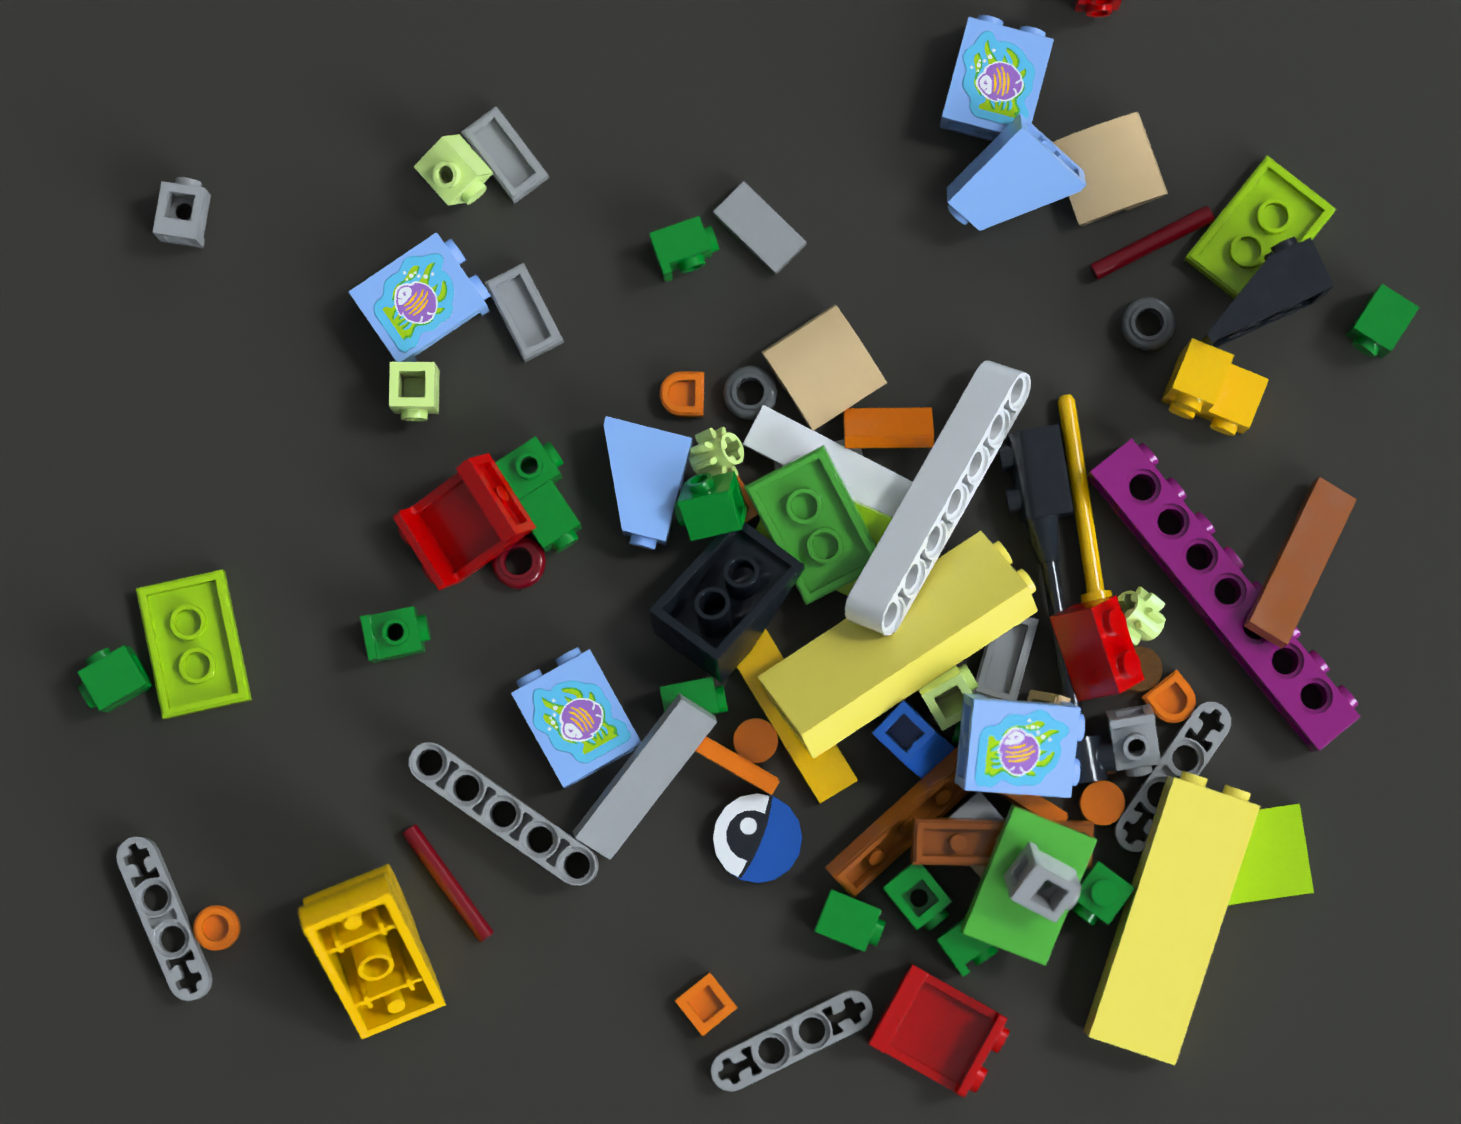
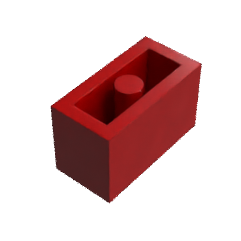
M1117 595L1074 604L1049 617L1078 702L1120 694L1145 680L1141 670L1140 659L1135 652L1127 628L1126 617L1121 610Z

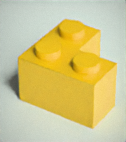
M1192 338L1180 352L1161 401L1169 404L1168 410L1175 415L1191 420L1194 419L1195 415L1211 421L1210 428L1228 436H1235L1236 432L1244 434L1250 428L1269 379L1231 364L1234 357L1233 354Z

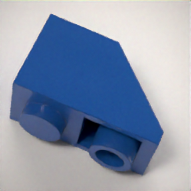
M906 699L902 700L872 732L877 739L921 779L956 748Z

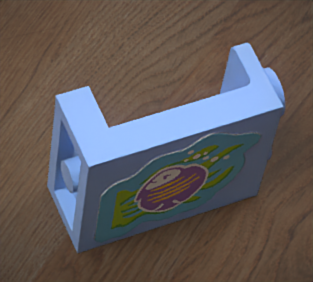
M979 15L977 19L968 17L939 127L993 141L1020 113L1032 123L1054 39L1045 37L1046 33L1038 28L1022 26L1018 30L1003 26L1002 20L992 16Z
M437 232L349 291L396 362H417L415 356L477 314L481 313L483 316L489 312V308L484 301L490 297L489 292L476 274L471 278L467 277L460 266L466 259L454 241L449 239L444 243Z
M579 647L557 658L555 661L559 667L543 675L540 669L519 679L516 682L519 689L511 693L565 789L636 750L641 743L638 734L629 721L591 650L589 649L581 653Z
M964 693L955 783L964 790L1071 798L1072 786L1078 784L1080 777V762L1078 759H1075L1077 741L1083 739L1085 731L1084 715L1080 714L1081 708L1071 702L1061 701L1060 704L990 699L981 694Z

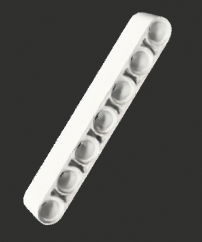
M989 360L980 364L852 588L845 605L847 620L887 636L892 635L899 628L1024 406L1031 388L1029 374Z

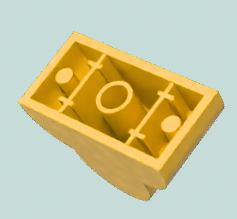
M389 864L303 898L304 906L298 909L302 928L361 1039L446 1005L402 889Z

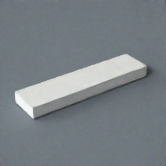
M764 405L762 406L743 446L772 461L785 465L825 445L852 499L887 515L894 516L913 483L912 481Z

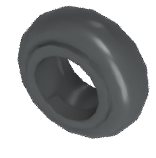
M1154 297L1139 298L1131 302L1124 310L1121 318V331L1126 341L1134 348L1142 351H1155L1164 347L1173 337L1175 316L1171 308L1162 300ZM1143 312L1155 314L1160 320V331L1153 336L1141 334L1135 324L1137 316Z
M755 366L741 367L732 372L725 381L723 388L724 402L729 411L740 419L746 420L756 419L763 405L772 409L776 403L778 393L776 383L771 375L762 368ZM745 381H755L763 388V398L755 405H745L737 396V388Z

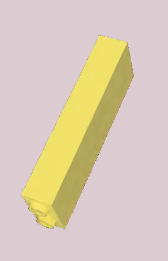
M979 531L939 557L901 625L892 635L881 634L845 619L757 676L773 706L813 759L1038 612L1032 597V593L1036 591L1033 581L1022 568L1018 571L1014 570L1010 565L1013 562L1009 553L999 541L992 544L985 534Z
M1186 771L1181 772L1179 779L1167 775L1150 832L1131 885L1135 889L1126 900L1084 1028V1032L1088 1037L1172 1065H1176L1260 809L1259 805L1248 802L1251 793L1228 785L1224 786L1222 793L1205 788L1208 781L1207 778Z

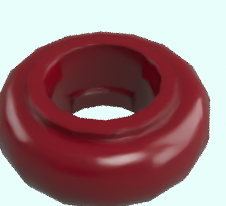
M524 536L491 560L493 573L499 582L509 588H529L537 583L545 572V551L539 542L530 536ZM517 549L529 552L532 560L529 570L521 575L510 573L505 563L508 554Z

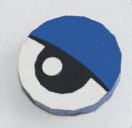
M756 793L741 796L724 808L716 820L713 842L716 856L728 872L740 880L761 883L775 880L790 870L799 856L802 834L799 820L787 804L774 796Z

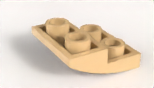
M1139 112L1103 122L1053 142L1084 170L1086 186L1080 192L1069 196L1078 224L1081 226L1088 225L1122 210L1129 211L1168 195Z
M835 304L761 352L781 386L788 392L807 425L813 431L887 383L865 346Z

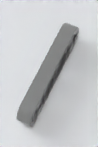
M1217 702L1200 704L1194 708L1192 714L1182 724L1161 755V764L1154 765L1152 772L1147 775L1125 807L1122 816L1114 825L1113 836L1116 843L1122 849L1128 852L1144 850L1153 821L1147 819L1141 828V832L1146 835L1143 841L1134 840L1131 844L1125 840L1128 833L1123 827L1126 822L1135 824L1143 814L1134 810L1138 802L1146 812L1155 815L1157 808L1152 806L1147 798L1148 789L1152 784L1156 782L1165 784L1167 775L1180 778L1182 771L1178 770L1172 761L1174 751L1180 746H1188L1195 751L1197 763L1188 772L1198 776L1209 762L1231 727V716L1222 704ZM1216 711L1219 714L1216 722L1221 727L1219 731L1212 729L1205 734L1201 741L1210 744L1205 751L1197 741L1186 738L1185 734L1189 729L1193 735H1197L1203 726V721L1199 719L1200 714L1208 715Z
M138 836L128 838L121 843L117 850V864L169 988L181 1000L192 1001L201 999L209 992L212 986L211 970L200 944L194 936L192 925L161 852L155 842L149 838ZM134 845H137L139 849H148L150 856L144 859L145 867L148 873H152L157 869L160 875L157 878L146 879L138 886L135 882V877H143L144 875L138 864H129L127 859L133 855L132 847ZM152 885L162 886L168 895L167 904L159 911L149 909L144 902V894ZM169 926H177L185 934V944L177 952H169L163 947L161 942L162 933ZM191 951L195 959L186 961L188 969L191 973L199 972L202 980L196 983L198 991L193 993L190 987L182 988L179 981L185 978L182 965L178 964L172 968L169 962L172 959L182 958Z
M857 990L841 992L722 1051L715 1057L712 1063V1079L719 1088L724 1091L733 1092L779 1071L867 1026L873 1013L871 1001L865 994ZM847 998H851L854 1003L862 1001L865 1009L860 1012L861 1020L853 1023L850 1018H845L837 1022L842 1031L833 1035L831 1022L822 1010L831 1006L832 1014L835 1015L845 1009L843 1001ZM810 1017L818 1018L825 1026V1035L819 1042L813 1044L803 1041L799 1035L801 1022ZM769 1037L781 1040L785 1047L783 1058L773 1064L763 1061L758 1052L760 1043ZM750 1046L753 1060L762 1071L752 1074L750 1065L739 1072L740 1080L738 1082L732 1083L729 1077L721 1079L718 1072L724 1069L722 1061L730 1058L733 1063H738L746 1059L747 1057L741 1050Z

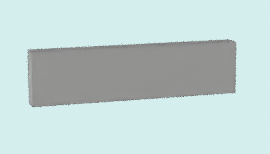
M679 693L573 830L574 838L611 860L717 723L715 716Z

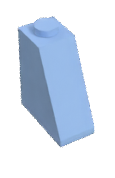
M1020 113L947 187V202L949 203L947 208L959 222L964 225L970 222L981 231L1080 192L1086 186L1084 170Z
M606 416L603 425L622 532L624 535L631 537L629 544L637 547L655 550L657 543L667 545L675 515V501L678 500L689 461L690 448L693 445L692 438Z

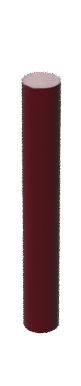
M1206 205L1090 264L1093 276L1096 280H1099L1215 221L1213 213Z
M414 824L404 831L402 835L479 943L491 936L494 931L418 825Z

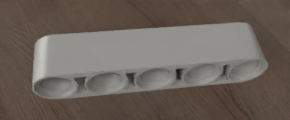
M433 742L422 743L412 750L409 757V768L419 781L555 876L570 885H585L596 877L599 861L596 854L590 848L451 751ZM428 751H437L443 760L441 770L435 775L427 776L421 771L420 759ZM465 776H473L479 784V793L471 801H462L456 793L458 781ZM503 801L510 802L516 810L514 822L507 827L498 826L492 817L494 807ZM538 827L548 828L553 836L551 848L543 853L535 852L529 844L531 832ZM576 852L585 854L590 861L589 872L580 879L571 877L565 868L567 858Z

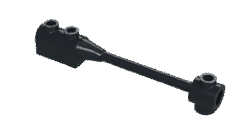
M1059 424L1008 433L1006 436L1007 444H1003L999 448L1002 471L1011 470L1014 483L1013 488L1006 489L1009 514H1019L1020 523L1024 525L1037 562L1041 564L1049 617L1066 609L1058 563L1061 558L1058 518L1072 516L1074 512ZM1050 620L1062 696L1070 698V702L1080 707V714L1084 715L1082 701L1078 702ZM1085 725L1083 739L1077 741L1075 759H1078L1080 762L1078 784L1108 780V775L1117 773L1111 738L1101 739V735L1087 737Z

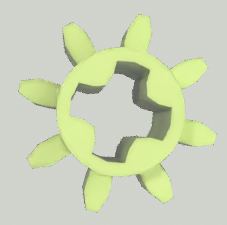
M725 427L716 430L709 428L697 433L695 438L698 445L691 447L689 453V461L694 472L697 475L710 473L714 476L735 471L736 476H738L735 465L742 463L744 458V448L740 439L733 433H726Z
M1138 587L1136 592L1125 591L1117 597L1121 610L1126 617L1127 628L1133 645H1138L1140 640H1153L1161 633L1166 619L1159 611L1165 606V602L1154 593H1148L1142 587Z

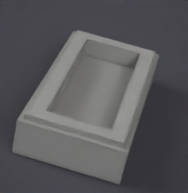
M497 107L491 109L461 132L471 148L493 171V177L514 204L549 179L547 172Z
M744 181L713 211V215L774 275H777L806 245V241Z
M524 263L484 282L525 362L564 343Z
M1028 617L984 646L975 678L979 687L972 690L973 694H981L990 699L1017 701L1039 619Z

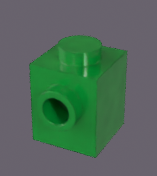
M536 436L495 462L519 500L549 480H552L555 484L563 479L558 467L563 465L564 462L550 441L542 446Z
M735 471L714 476L710 473L695 475L688 479L687 482H684L679 498L675 501L677 521L681 527L686 526L691 541L742 530L748 511Z
M126 645L113 652L109 648L96 652L85 660L88 666L78 671L83 681L78 686L83 699L91 709L97 706L99 711L106 713L113 711L154 687L134 649Z
M1092 861V868H1087L1084 871L1080 881L1082 889L1071 911L1092 926L1095 925L1097 920L1102 924L1109 925L1135 888L1101 862Z

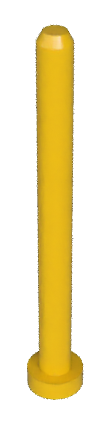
M1068 394L1060 396L1057 403L1087 593L1081 595V602L1110 597L1112 596V591L1104 590L1076 404L1072 395Z

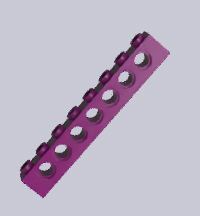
M1131 438L1090 471L1087 479L1311 752L1320 751L1361 717L1354 709L1358 706V702L1343 685L1336 687L1326 675L1330 669L1323 658L1314 650L1308 653L1297 640L1301 636L1297 627L1288 645L1282 649L1263 637L1256 640L1245 634L1243 629L1244 620L1249 615L1262 585L1256 580L1251 583L1240 570L1244 567V564L1239 556L1229 546L1222 548L1212 536L1215 533V529L1211 522L1200 511L1194 514L1183 501L1187 498V495L1178 482L1172 477L1166 480L1155 466L1159 461L1150 448L1143 442L1137 445ZM1140 478L1149 483L1151 496L1148 500H1138L1131 495L1129 484L1132 479ZM1161 513H1171L1177 517L1180 525L1177 534L1167 535L1159 529L1157 520ZM1190 547H1198L1204 550L1208 558L1205 569L1196 570L1187 563L1186 553ZM1218 582H1228L1235 588L1236 598L1233 604L1226 605L1217 600L1215 586ZM1277 650L1287 652L1292 658V669L1286 675L1278 673L1272 665V657ZM1306 685L1316 687L1321 694V703L1315 710L1307 708L1301 701V691Z

